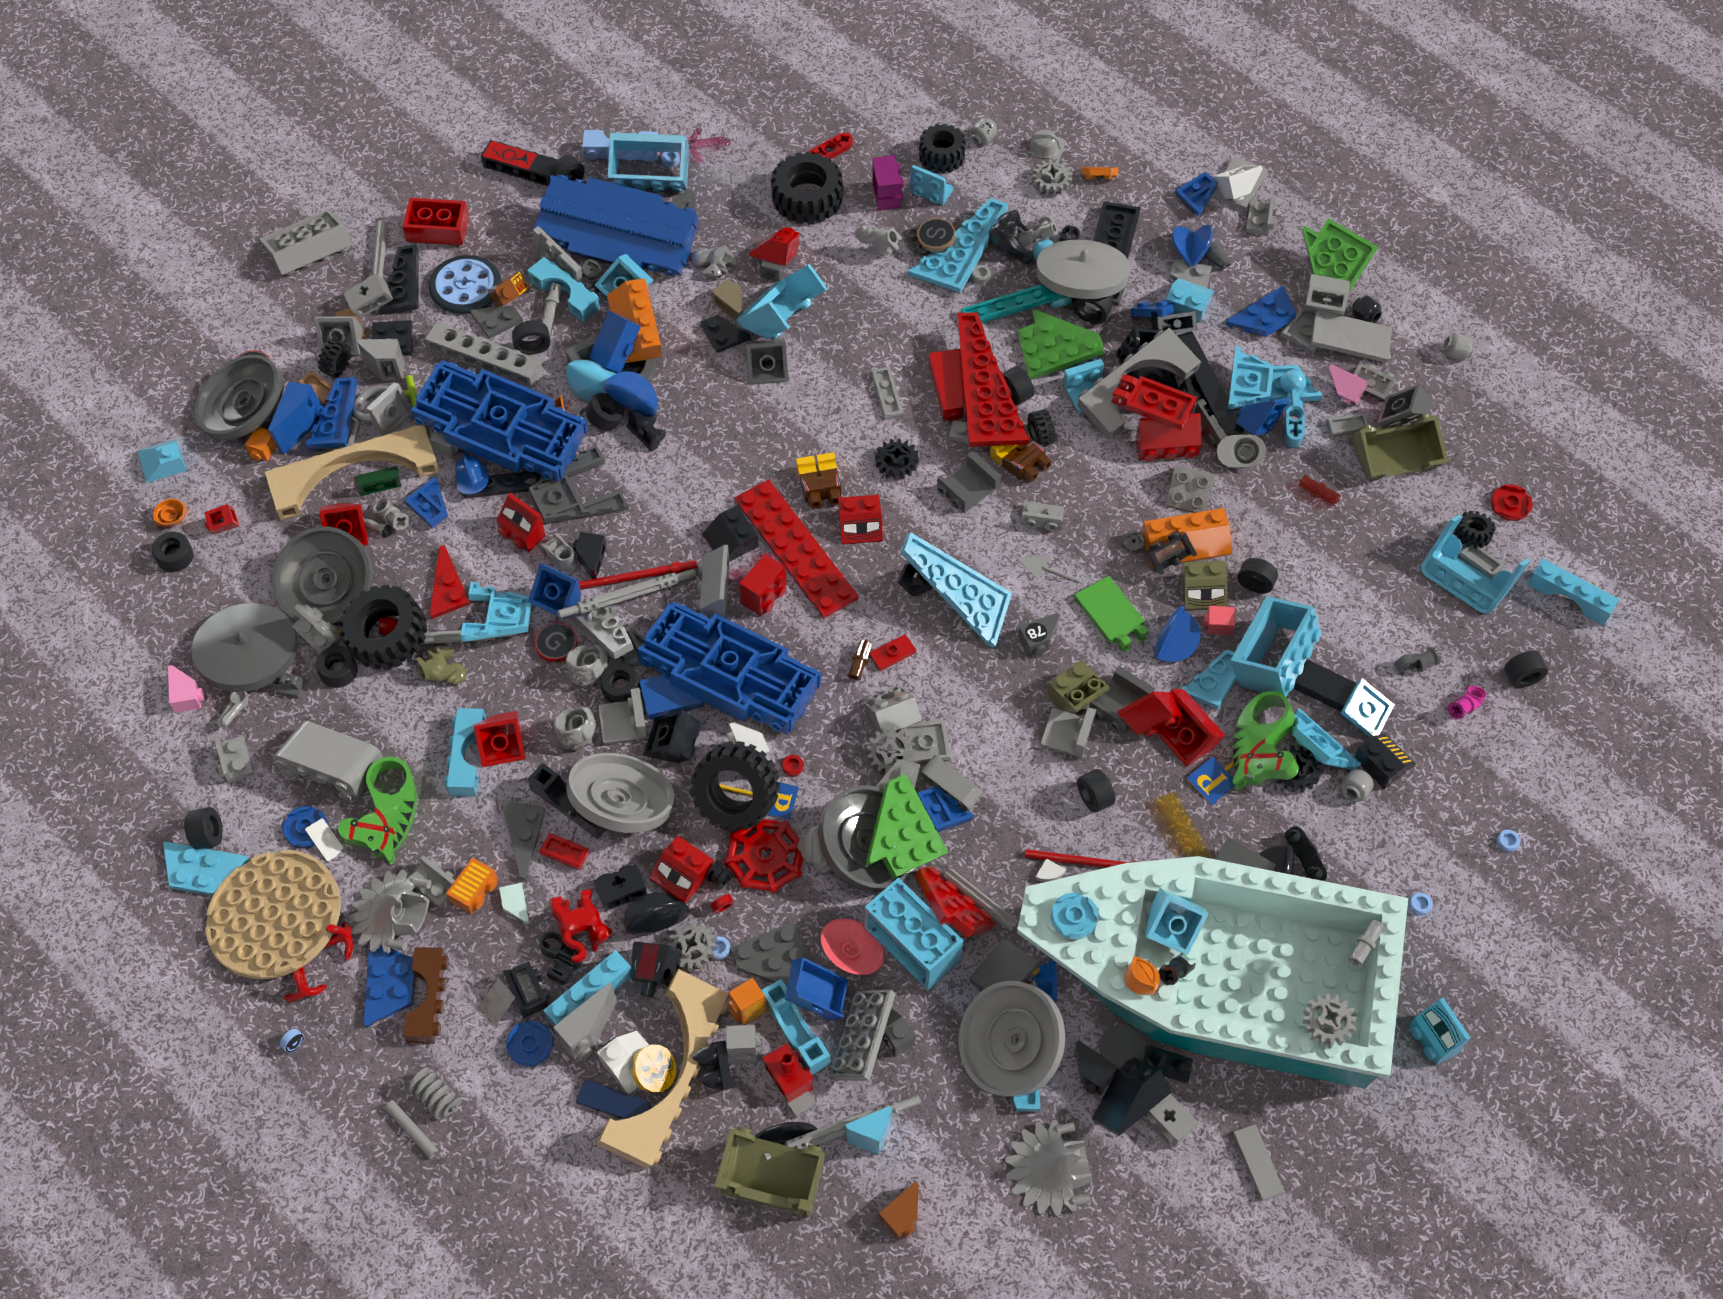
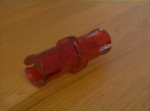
M1304 475L1299 483L1300 487L1313 493L1314 497H1320L1333 506L1340 500L1341 494L1326 487L1325 483H1319L1307 475Z

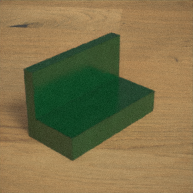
M397 466L357 475L356 479L361 496L402 487Z

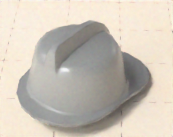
M1050 130L1037 131L1033 134V138H1031L1030 147L1032 155L1038 158L1060 159L1066 140L1056 137Z
M1256 435L1227 436L1217 446L1218 459L1227 467L1257 466L1266 455L1265 443Z

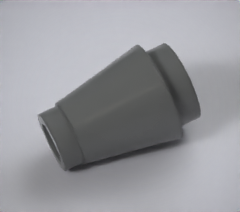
M1216 241L1210 244L1205 253L1206 257L1223 270L1229 267L1232 261L1221 244H1217Z

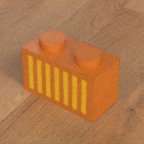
M472 857L447 891L446 895L449 902L470 914L475 909H480L487 892L493 891L497 885L498 878L496 872L491 867Z
M753 978L729 992V1013L735 1022L740 1021L742 1025H746L767 1012L765 995Z

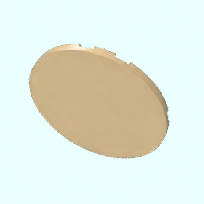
M282 850L281 852H266L257 855L240 868H235L223 880L212 896L206 914L208 917L205 931L208 945L214 956L224 967L242 977L272 979L292 973L314 959L333 935V933L325 929L330 924L337 926L339 920L341 898L337 882L327 867L309 854L294 850Z

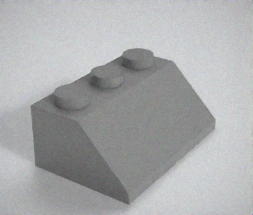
M723 545L704 555L703 563L699 564V576H702V581H698L697 592L701 595L700 599L696 600V612L704 614L709 619L714 614L726 618L730 571L728 545Z

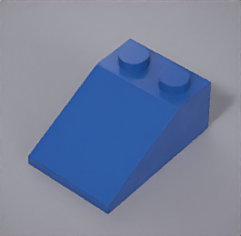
M288 382L268 429L281 454L288 452L319 421V414L323 406L311 384Z

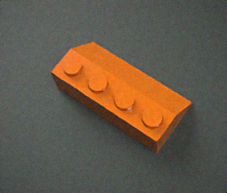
M646 279L625 281L607 295L610 311L641 326L634 341L633 350L628 355L625 363L660 358L661 342Z
M1224 508L1148 520L1143 523L1141 534L1144 537L1146 551L1150 549L1149 545L1158 540L1163 542L1168 539V534L1178 530L1179 533L1183 531L1187 534L1197 553L1194 557L1189 555L1180 560L1181 563L1232 555L1230 524ZM1178 540L1156 552L1155 556L1159 561L1184 546Z

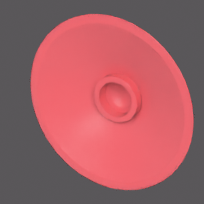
M841 918L829 922L822 930L821 944L827 957L842 970L852 974L867 975L876 972L883 965L885 959L884 947L864 928L863 923Z

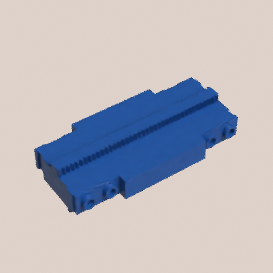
M560 174L550 176L551 181L549 186H547L545 196L541 199L539 205L540 213L534 228L539 226L560 247H568L567 250L572 255L612 265L619 256L627 254L642 270L646 267V269L653 272L662 270L669 276L675 277L676 274L682 276V268L687 264L695 233L699 228V217L694 209L684 207L683 209L676 208L677 206L673 203H665L661 195L591 177L588 178L586 184L585 181L575 179V181L568 180V177Z
M444 360L441 363L435 364L434 370L416 397V405L411 408L413 420L418 425H427L435 432L443 433L445 442L517 473L523 467L529 472L535 471L548 480L553 479L557 482L563 478L567 466L573 462L576 457L575 452L580 446L584 434L588 432L587 420L579 415H572L563 408H556L553 398L484 369L477 375L472 370H465L453 362L448 363Z
M676 602L666 605L664 612L645 635L644 644L638 648V661L646 667L658 670L664 676L670 674V684L743 722L750 716L756 722H763L773 730L786 735L793 730L795 722L803 716L807 705L815 695L816 689L821 686L822 673L813 667L800 663L797 659L789 658L788 648L720 615L714 614L709 619L704 614L697 613L687 606Z

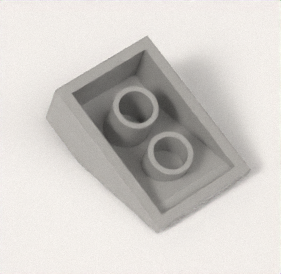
M610 982L554 1026L558 1042L575 1062L580 1059L585 1060L592 1054V1049L595 1048L617 1002L613 985Z

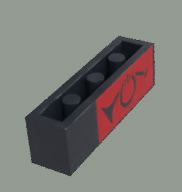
M493 140L489 141L481 154L484 168L545 186H549L551 181L550 170L558 160Z

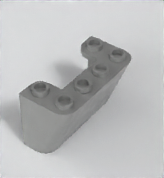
M303 721L273 755L275 764L282 776L292 779V777H298V775H309L320 783H331L339 792L338 795L347 801L351 799L359 801L367 786L366 774L369 767L378 759L383 758L381 751L374 745L309 721Z

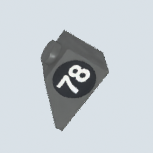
M1058 613L1019 626L1018 637L1028 657L1034 654L1035 656L1042 655L1048 650L1058 627Z
M891 1008L882 1038L896 1057L915 1045L916 1035L905 1019Z

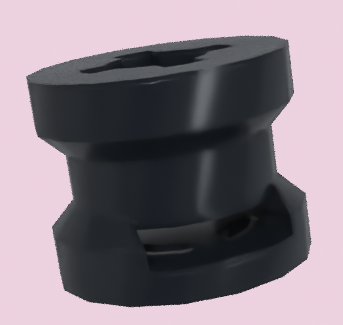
M716 861L708 869L705 879L709 882L713 881L715 887L722 889L731 880L733 871L725 869L723 863Z

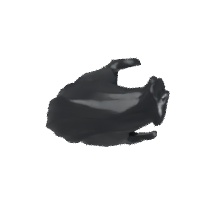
M1011 210L1003 213L998 218L996 224L990 227L989 238L1000 251L1009 256L1021 259L1026 264L1033 262L1031 252L1025 249L1017 240L1018 234L1022 233L1019 227L1024 231L1029 230L1022 223L1019 211Z

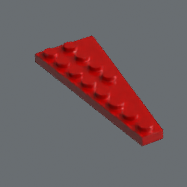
M977 312L957 313L969 447L1029 445V436H1027L1024 424L1017 413V407L1012 401L1010 390L1002 371H1000L997 365V359L992 353L990 342L987 341Z

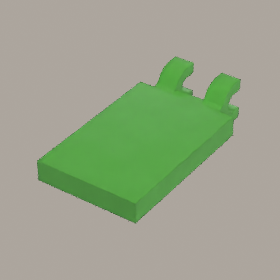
M1110 576L1074 594V599L1109 644L1116 642L1119 648L1125 652L1130 649L1129 644L1132 642L1127 636L1128 634L1133 632L1140 643L1148 639L1146 635L1149 634V630L1144 626L1145 620Z

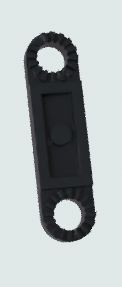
M535 471L489 475L488 484L482 491L472 495H466L461 492L460 494L465 498L528 492L529 487L541 479L540 475ZM528 478L536 479L533 484H526L525 481Z

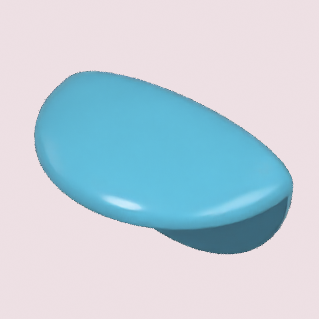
M589 360L572 361L567 365L566 378L570 389L577 397L588 403L594 395L606 393L604 390L606 381L616 374L613 370Z

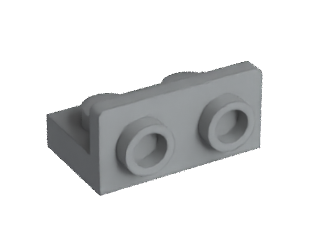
M1271 196L1270 203L1250 201L1246 226L1247 233L1268 236L1269 230L1274 229L1275 218H1272V215H1276L1277 204H1274L1275 196Z
M1360 362L1354 372V375L1368 382L1364 392L1383 401L1396 384L1394 374L1386 370L1381 372L1376 369L1375 365L1369 362H1365V364Z
M1024 501L1020 525H1025L1027 528H1045L1048 531L1061 530L1064 507Z
M243 735L221 742L219 737L214 738L216 746H213V751L216 759H220L221 764L217 765L221 778L225 777L228 783L255 775Z
M422 856L420 858L421 864L412 874L416 872L420 875L419 878L431 880V887L429 889L414 888L438 908H441L448 900L446 893L455 882L456 877L449 871H442L439 863L433 858L427 859L425 856Z

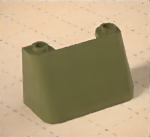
M738 1126L737 1130L730 1129L714 1186L717 1192L812 1217L826 1156L822 1152V1148L808 1145L807 1148H802L801 1150L755 1138L751 1134L752 1130ZM764 1153L771 1155L770 1160L766 1161Z

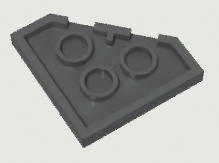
M794 922L730 948L739 971L753 974L772 983L782 979L786 987L792 960L803 957L811 961Z

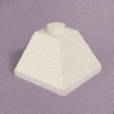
M1244 165L1212 176V178L1217 181V187L1225 199L1239 201L1244 199V195L1251 193L1263 168L1262 165Z
M637 1031L616 1037L597 1052L600 1062L629 1095L639 1088L632 1076L631 1068L634 1063V1055L641 1048L649 1045Z

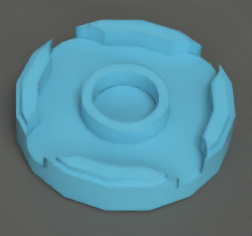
M1075 892L1067 893L1059 897L1054 903L1051 921L1053 927L1060 935L1076 940L1085 938L1094 931L1099 914L1097 906L1089 897Z

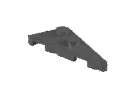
M503 801L519 876L522 880L526 881L546 810L545 807Z

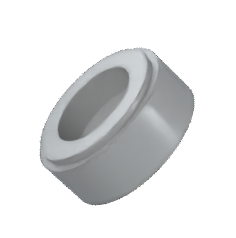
M978 265L974 268L971 276L977 283H986L990 280L991 271L987 266Z

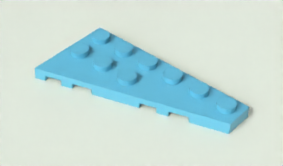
M990 198L975 211V215L972 218L965 220L961 224L962 226L955 231V241L951 247L948 246L944 251L932 252L927 257L924 256L915 268L912 267L908 270V276L961 293L990 242V227L996 224L998 218L1003 213L1007 212L1008 204Z
M913 533L907 534L900 553L988 646L995 647L1012 593Z

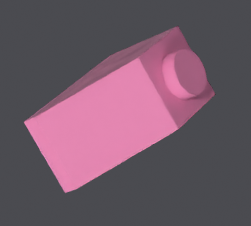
M1330 364L1329 369L1337 394L1341 397L1340 401L1349 406L1352 403L1357 405L1368 382Z
M173 665L168 666L169 704L173 711L176 713L200 709L201 701L204 700L203 689L198 687L194 679Z

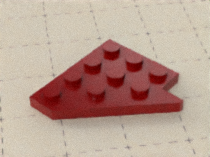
M923 867L917 871L915 877L939 923L942 925L950 923L965 937L990 931L996 923L991 920L992 916L988 912L978 909L970 897L960 894L952 882L942 879L938 870L933 867Z

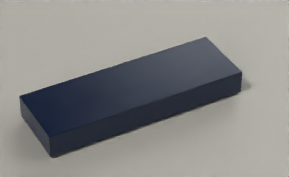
M584 1080L576 1099V1104L620 1119H628L640 1115L651 1107L650 1101L588 1080Z

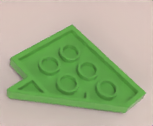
M1329 218L1319 233L1306 226L1302 228L1312 273L1314 275L1350 281V293L1378 247Z
M1035 309L1032 310L1035 324L1017 330L1028 376L1031 380L1105 354L1099 333Z
M907 774L885 784L866 860L867 866L883 860L892 879H895L948 853Z

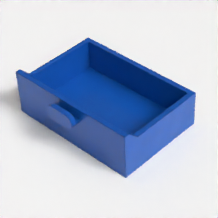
M609 310L589 358L618 373L621 372L628 355L633 350V344L641 326Z
M670 674L668 676L661 675L639 681L648 720L679 710L689 711L703 707V701L670 684Z
M803 957L792 960L785 1000L827 1020L844 1018L842 1010L848 979Z

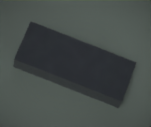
M1307 659L1302 673L1295 680L1293 689L1342 712L1356 682Z

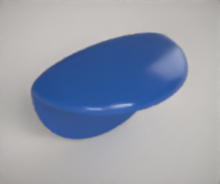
M1204 225L1195 232L1185 227H1176L1172 232V241L1176 251L1190 266H1195L1203 258L1213 238V229L1210 225Z
M626 371L619 372L606 381L604 390L617 403L631 411L638 410L642 415H656L658 406L657 395L653 386L646 378L637 373Z
M1185 606L1177 608L1162 628L1154 648V657L1164 662H1179L1190 657L1196 651L1201 638L1200 628L1194 617L1185 611Z

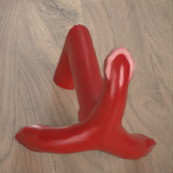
M346 922L341 924L342 927L333 924L328 925L325 930L335 933V935H332L324 948L344 942V960L349 961L353 952L352 927Z
M303 966L293 974L297 992L288 994L283 999L288 1002H295L304 997L316 996L322 993L327 988V985L309 988Z

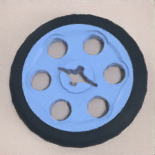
M475 255L456 256L444 261L434 270L428 284L429 293L432 300L442 309L457 314L471 313L470 310L486 308L493 302L487 290L501 282V275L493 263L485 258ZM464 267H471L470 271H462ZM448 274L454 275L452 279L444 278ZM480 274L488 275L485 279L477 278ZM447 289L453 291L451 294L448 295L443 294V291ZM479 289L486 290L484 294L476 293ZM461 297L469 298L466 302L459 301Z

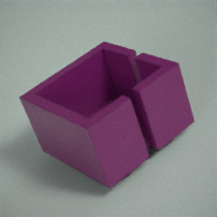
M895 155L872 158V185L874 194L878 195L875 196L878 211L900 208V201H903V191L901 188H904L903 177H899V174H901L900 163H896Z

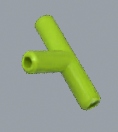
M407 375L405 381L408 389L403 390L406 398L410 397L412 407L416 405L417 391L413 376Z

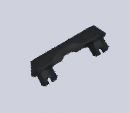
M1293 826L1285 832V838H1287L1295 855L1301 861L1308 877L1325 881L1327 870L1314 844L1309 840L1302 828Z

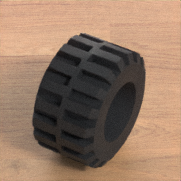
M943 123V125H931L928 127V130L925 129L919 140L920 162L922 161L923 167L927 166L929 171L933 169L934 173L942 171V174H946V171L951 173L953 168L957 170L960 165L962 166L965 160L966 138H964L965 135L963 133H960L961 130L959 128L955 129L953 125L948 126Z

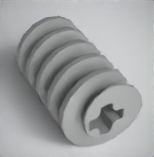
M424 1068L412 1079L409 1085V1092L414 1094L415 1098L421 1101L424 1107H428V1111L433 1113L437 1120L444 1119L460 1106L462 1100L457 1098L452 1101L456 1094L450 1092L446 1095L449 1087L446 1085L440 1088L443 1081L438 1079L433 1082L436 1074L431 1073L428 1075L430 1068Z

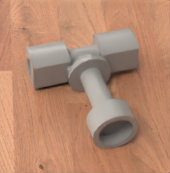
M1045 214L1039 219L1038 224L1033 229L1019 233L1018 241L1024 247L1035 243L1037 238L1046 239L1057 235L1058 230L1054 217L1050 214Z

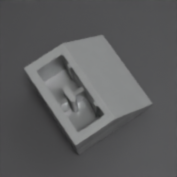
M1311 274L1303 312L1314 314L1316 310L1343 316L1346 310L1350 281Z
M358 339L357 343L364 365L382 382H402L405 362L398 339Z
M892 687L887 693L881 695L874 694L868 697V700L863 701L876 731L883 733L884 727L891 731V728L895 726L896 730L922 721L915 696L903 687Z

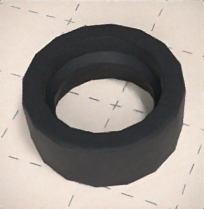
M1109 297L1098 299L1076 298L1073 303V310L1080 319L1092 324H1101L1109 316L1112 310V303ZM1085 302L1094 304L1100 310H1095L1089 307Z
M540 321L522 322L512 331L514 349L523 354L534 355L543 353L550 346L549 330ZM533 335L541 336V337H539L538 339L533 340V341H523V340H522V339H524L525 337H528V336H533Z

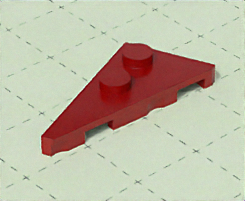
M445 545L439 547L430 608L432 619L470 605Z

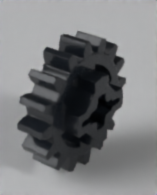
M898 438L897 442L890 439L889 444L883 442V446L878 447L877 453H875L876 468H879L880 474L886 472V478L892 475L894 480H896L897 476L904 479L905 474L911 476L912 471H916L917 465H919L918 451L915 450V445L908 446L907 440L901 443L900 438Z
M1291 746L1288 752L1294 756L1298 764V773L1291 779H1278L1277 782L1278 784L1284 782V789L1290 786L1292 787V792L1299 788L1303 793L1306 787L1311 790L1314 784H1318L1319 777L1322 774V770H1320L1322 763L1316 762L1314 756L1310 755V750L1304 752L1302 746H1300L1299 750ZM1312 773V775L1306 779V775Z

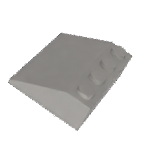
M329 209L259 238L281 275L292 274L295 272V269L308 267L318 259H327L332 253L337 251L343 252L353 245L344 223Z

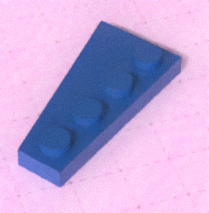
M356 377L336 378L327 397L328 402L320 411V419L312 428L313 434L305 443L308 450L347 446L358 384Z

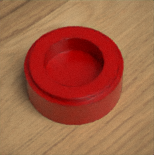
M788 755L783 759L782 770L787 776L796 777L803 772L804 763L801 757Z
M726 894L713 901L710 907L714 913L718 914L731 907L734 901L730 894Z

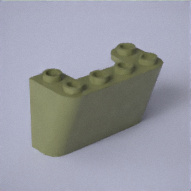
M1429 414L1418 416L1417 420L1410 422V425L1398 423L1388 429L1365 425L1360 427L1359 431L1354 432L1350 438L1368 481L1438 468L1449 462L1437 415L1430 417Z

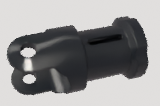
M1183 953L1174 957L1168 965H1163L1159 969L1160 979L1166 985H1174L1178 982L1179 978H1184L1193 971L1196 963L1189 964L1182 957Z

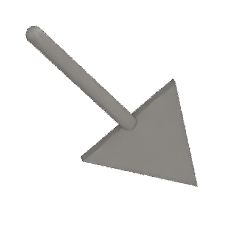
M1050 556L1016 557L1038 580L1043 570L1076 583H1081V580L1046 567Z

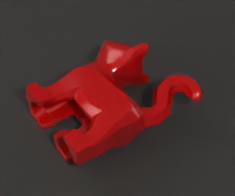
M591 889L581 891V899L577 900L578 908L572 910L568 909L569 901L564 900L563 902L561 896L551 898L549 901L552 916L558 922V931L562 935L563 942L567 947L578 951L577 955L571 957V961L574 963L583 961L586 958L587 951L580 942L572 940V936L589 931L594 952L597 951L598 945L605 943L612 936V929L601 922L599 911L590 900L592 898Z

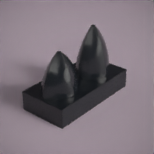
M638 410L632 411L626 427L651 452L656 450L660 441L665 438L666 431L653 426L656 422V417L642 415Z
M725 1040L713 1042L699 1049L692 1059L700 1064L715 1065V1068L705 1073L701 1083L708 1088L718 1090L733 1088Z
M1148 1045L1145 1049L1143 1062L1160 1069L1164 1077L1187 1083L1190 1078L1193 1059Z

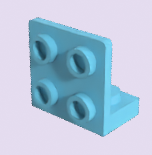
M913 165L911 167L910 192L916 196L927 198L932 203L944 205L953 192L954 186L947 184L944 177Z
M1101 359L1064 370L1063 386L1078 414L1083 413L1077 406L1078 396L1085 389L1090 390L1093 388L1094 383L1103 375L1104 363Z

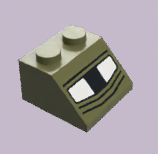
M1225 561L1183 562L1180 580L1185 610L1209 609V606L1227 607Z

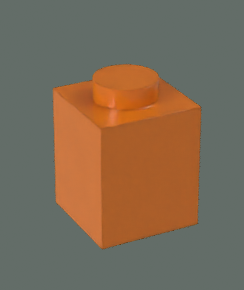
M261 427L252 432L245 444L249 456L257 461L260 459L268 461L276 448V444L269 431Z

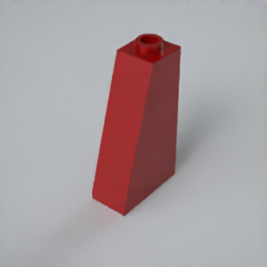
M960 349L929 353V368L942 420L956 421L962 418L964 405Z

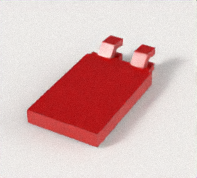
M1123 374L1120 379L1121 384L1119 388H1115L1111 403L1182 430L1196 403L1197 397L1142 376L1138 380L1135 377Z

